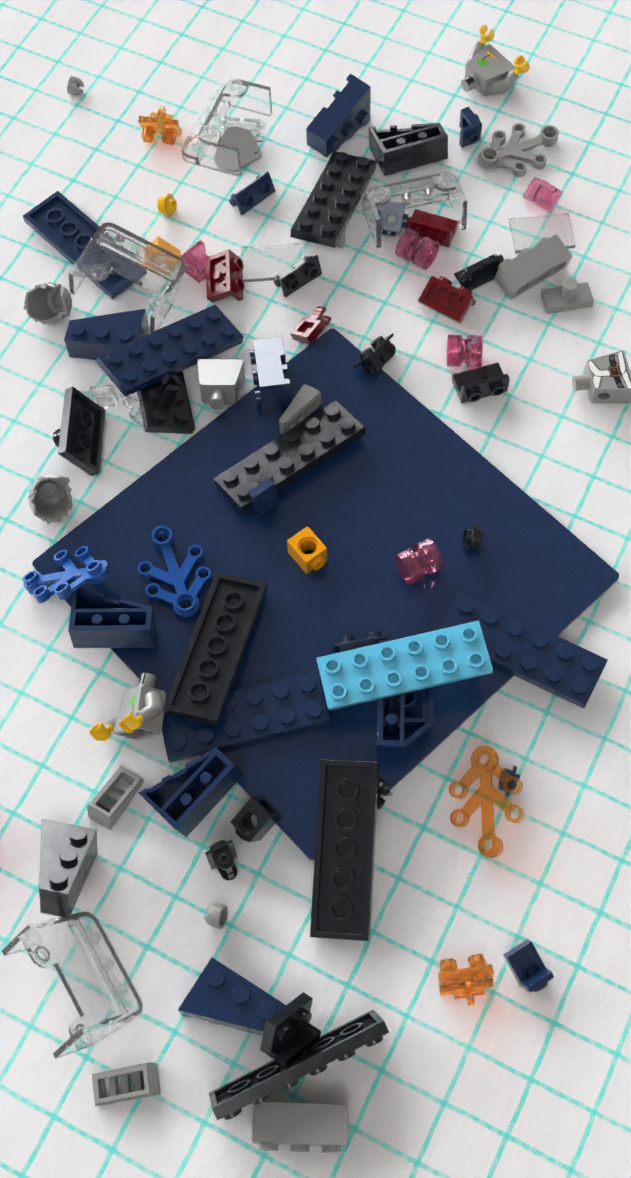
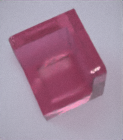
M533 177L523 198L551 213L562 191L545 180Z
M201 240L181 255L183 271L198 283L206 279V258L209 257L206 254L205 244Z

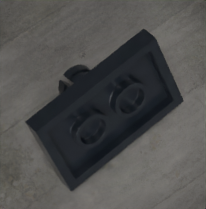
M183 371L171 376L166 374L161 381L137 391L145 432L193 434L195 425Z
M72 386L65 389L61 429L53 432V441L58 447V454L90 476L99 474L105 409Z

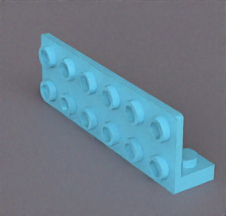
M479 620L316 658L329 710L493 672Z

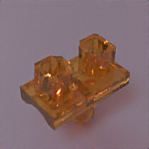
M160 106L158 112H151L150 117L139 116L138 123L141 127V137L144 142H154L155 134L159 133L162 134L161 140L163 143L174 145L177 136H181L182 128L179 127V121L173 119V114L166 113L165 106Z
M483 954L468 957V968L458 969L456 960L452 958L441 960L440 972L438 973L440 996L454 994L455 999L466 998L467 1005L473 1006L475 1005L474 996L484 995V989L493 987L492 964L487 965Z

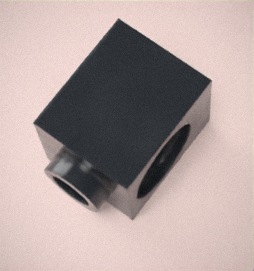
M256 796L249 799L230 823L236 828L235 832L242 840L254 842L261 840L282 815L264 796ZM253 814L257 817L258 820L256 828L252 825L251 822Z

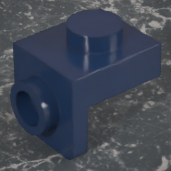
M469 106L461 109L459 145L464 148L480 141L482 123L478 115L474 114Z
M267 478L248 491L252 509L259 517L280 503L275 483L270 478Z
M528 939L503 954L519 986L528 992H537L544 989L548 985V981L554 978L552 971L545 967L532 941Z

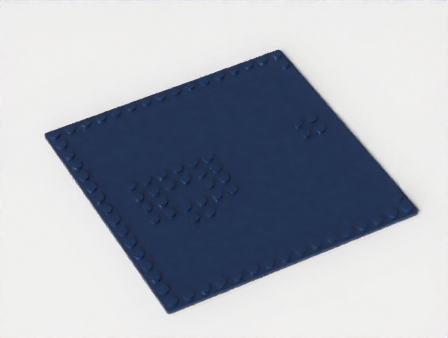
M333 328L329 329L286 363L290 380L291 402L301 387L306 384L321 392L322 404L310 416L336 400L365 426L366 434L277 491L280 500L278 505L260 517L252 508L243 514L215 485L213 479L281 436L279 419L284 412L263 415L262 405H256L255 391L259 390V385H257L238 400L237 403L225 410L32 562L34 569L42 575L63 572L65 569L58 566L54 556L61 550H67L72 557L71 561L77 569L86 568L85 563H79L74 554L80 547L88 546L93 553L92 557L94 560H105L108 563L110 575L100 584L94 585L91 581L81 586L83 591L93 594L99 592L105 594L107 598L118 601L125 599L153 608L156 622L154 648L110 649L138 679L141 673L155 675L157 677L155 689L166 693L165 704L216 573L267 583L268 588L231 691L317 670L319 673L316 658L338 652L339 646L333 647V644L339 643V637L354 635V639L359 640L365 638L364 633L380 630L381 635L388 634V637L383 638V640H396L439 630L459 591L558 636L617 582L619 573L386 372L380 369L376 375L368 376L361 365L354 368L353 366L360 360L358 355L361 351ZM477 522V528L484 531L481 545L478 549L469 548L468 552L464 551L466 544L462 543L464 530L471 528L473 523ZM158 526H167L172 531L173 543L171 547L179 569L186 559L188 548L191 545L197 544L203 548L204 558L200 562L195 563L184 584L188 591L196 578V570L201 566H206L211 570L212 579L208 584L203 585L197 598L199 599L200 607L198 612L192 617H180L175 613L173 605L162 600L151 601L146 596L145 588L150 583H157L161 589L177 595L174 586L152 577L144 579L140 577L137 569L139 563L149 561L153 566L169 572L160 548L154 545L151 536L152 531ZM307 526L327 547V561L325 565L319 570H313L308 574L290 556L287 549V540ZM161 538L159 542H164L167 538ZM306 550L303 553L312 554L314 551ZM194 551L191 555L197 556L200 552ZM145 567L142 569V572H148L150 568ZM201 573L199 575V577L205 578L208 576L207 573ZM153 589L149 594L154 595L158 590ZM73 593L64 599L70 607L72 605ZM185 603L182 608H189L191 604ZM492 665L493 672L490 674L434 686V726L406 748L377 747L378 700L329 710L331 724L229 748L221 750V752L244 773L237 782L238 785L250 797L264 796L282 815L275 824L308 859L315 860L321 760L352 761L354 759L356 761L378 762L379 777L389 784L387 789L391 790L512 679L514 675Z

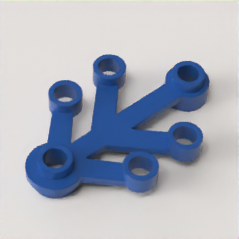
M158 526L152 531L151 536L154 545L161 549L169 572L153 566L149 561H142L137 569L140 577L144 579L152 577L174 586L177 595L161 589L157 583H150L145 588L146 596L151 601L162 600L173 605L175 613L180 617H192L198 612L200 607L199 599L197 598L203 585L208 584L212 579L211 570L206 566H201L196 570V578L188 591L184 584L195 563L200 562L204 558L203 548L197 544L191 545L187 551L188 555L179 569L171 547L173 543L172 531L167 526ZM161 538H167L166 541L159 542ZM194 551L200 552L197 556L191 555ZM143 568H150L148 572H142ZM201 573L208 574L205 578L199 577ZM153 589L158 590L154 595L149 594ZM185 603L191 604L189 608H182Z
M82 546L76 550L74 555L79 563H85L86 568L77 569L71 561L72 557L69 552L61 550L55 554L54 560L65 571L45 575L36 571H30L23 577V585L29 594L35 597L38 603L46 602L53 594H56L60 600H64L89 581L94 585L104 582L110 575L108 563L105 560H94L92 557L93 553L88 546ZM54 583L53 585L47 588V584Z

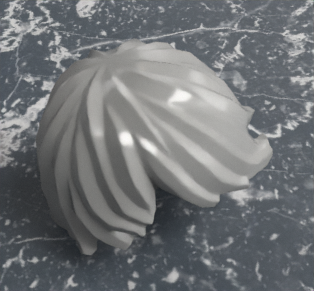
M43 283L35 285V288L26 293L23 308L24 310L26 309V314L29 318L34 319L35 322L39 321L43 325H50L59 322L66 316H70L72 298L69 290L61 284Z
M44 474L39 476L36 481H33V485L29 490L28 500L29 507L34 516H37L42 521H46L47 524L60 522L63 516H67V512L73 506L70 494L72 489L68 485L70 483L68 477Z

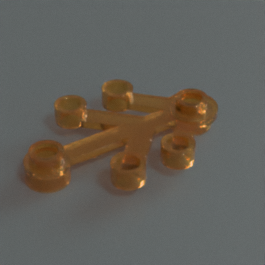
M480 746L472 753V767L460 781H454L450 784L449 793L456 799L465 798L468 794V788L479 776L480 787L461 810L456 809L451 813L450 821L459 828L467 826L469 818L481 805L483 836L478 841V850L483 856L496 858L503 851V842L499 837L495 836L493 802L505 812L506 819L512 823H520L524 819L525 814L521 807L513 805L492 786V774L503 782L505 791L513 795L521 792L523 784L519 778L511 776L499 765L498 753L493 748ZM483 755L488 756V761L485 764L480 763ZM515 780L517 787L514 790H510L509 784ZM461 785L462 792L456 795L455 788ZM514 809L519 811L516 819L511 818V812ZM462 813L464 817L463 821L461 823H457L456 817L457 815ZM488 840H491L493 844L490 850L485 849V843Z

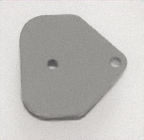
M231 126L224 131L215 154V160L220 167L233 171L239 170L262 157L261 150L252 132L238 126Z

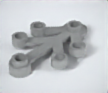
M516 123L512 127V135L507 147L498 151L499 146L504 145L506 134L501 130L495 131L492 135L490 147L483 149L479 154L478 163L485 169H494L498 166L512 170L513 175L516 177H522L526 174L527 165L522 161L514 162L505 158L512 157L531 162L535 169H544L547 161L546 156L526 151L541 145L546 147L553 146L558 141L559 130L555 126H545L542 128L540 136L518 144L519 140L525 136L526 127L521 123Z

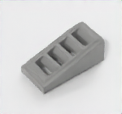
M306 384L301 387L279 419L281 435L304 421L320 407L322 400L319 390Z
M120 766L88 804V817L111 830L143 784L144 779ZM120 779L127 782L131 786L128 788L123 784L119 783ZM116 789L117 791L123 793V796L118 795L117 793L113 792V790ZM107 799H110L111 801L115 802L116 804H115V805H112V804H110L109 802H107L106 800H107Z
M148 1062L92 1074L95 1106L160 1095L158 1066L156 1063ZM130 1074L134 1075V1092L131 1090ZM118 1076H121L123 1094L120 1095L117 1079ZM109 1078L110 1097H106L105 1079Z

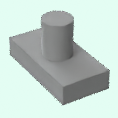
M567 278L564 280L563 286L542 289L541 291L546 314L593 307L594 299L588 282L578 284L575 279Z

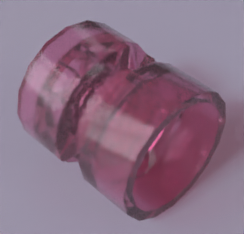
M408 228L401 235L395 254L406 261L412 260L415 266L427 270L437 256L439 242L428 236L423 238L422 233Z
M448 335L446 366L460 367L462 363H465L467 367H481L483 336L468 335L464 339L462 335Z
M429 538L414 545V550L408 548L395 555L397 568L409 585L424 579L425 573L433 574L444 568L443 558L435 543Z

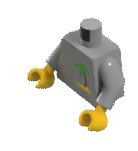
M483 25L479 30L481 39L476 42L465 63V78L461 80V86L465 92L475 88L482 96L508 91L519 78V73H526L530 68L529 63L525 61L522 55L516 57L513 65L491 44L486 46V42L492 41L495 37L493 29L485 35L488 30L487 25Z
M141 673L138 686L125 690L118 716L108 721L107 727L102 722H99L90 729L89 733L93 738L106 741L111 736V732H113V734L138 741L161 734L166 693L155 689L157 677L150 673Z

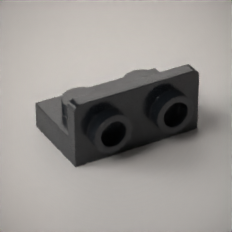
M499 363L452 375V382L461 404L476 402L481 398L491 395L498 396L508 391L510 378L508 374H503Z
M303 992L265 1022L260 1050L283 1066L287 1065L320 1038L321 1031L309 1023L312 1017L310 1010L313 998Z

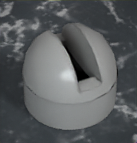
M70 76L67 93L72 95L81 94L83 90L79 87H84L83 81L78 77Z
M218 903L209 905L206 908V911H209V916H204L206 923L212 927L222 929L228 918V906Z

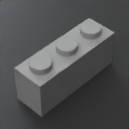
M557 234L550 238L544 237L533 248H525L514 259L510 260L508 258L501 262L495 279L511 300L565 269L573 256Z
M263 1102L254 1105L252 1142L259 1144V1150L278 1151V1145H291L290 1151L309 1152V1146L322 1147V1153H341V1147L347 1148L348 1105Z

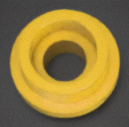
M166 193L164 196L159 197L157 203L159 213L165 217H171L176 211L177 201L172 194Z

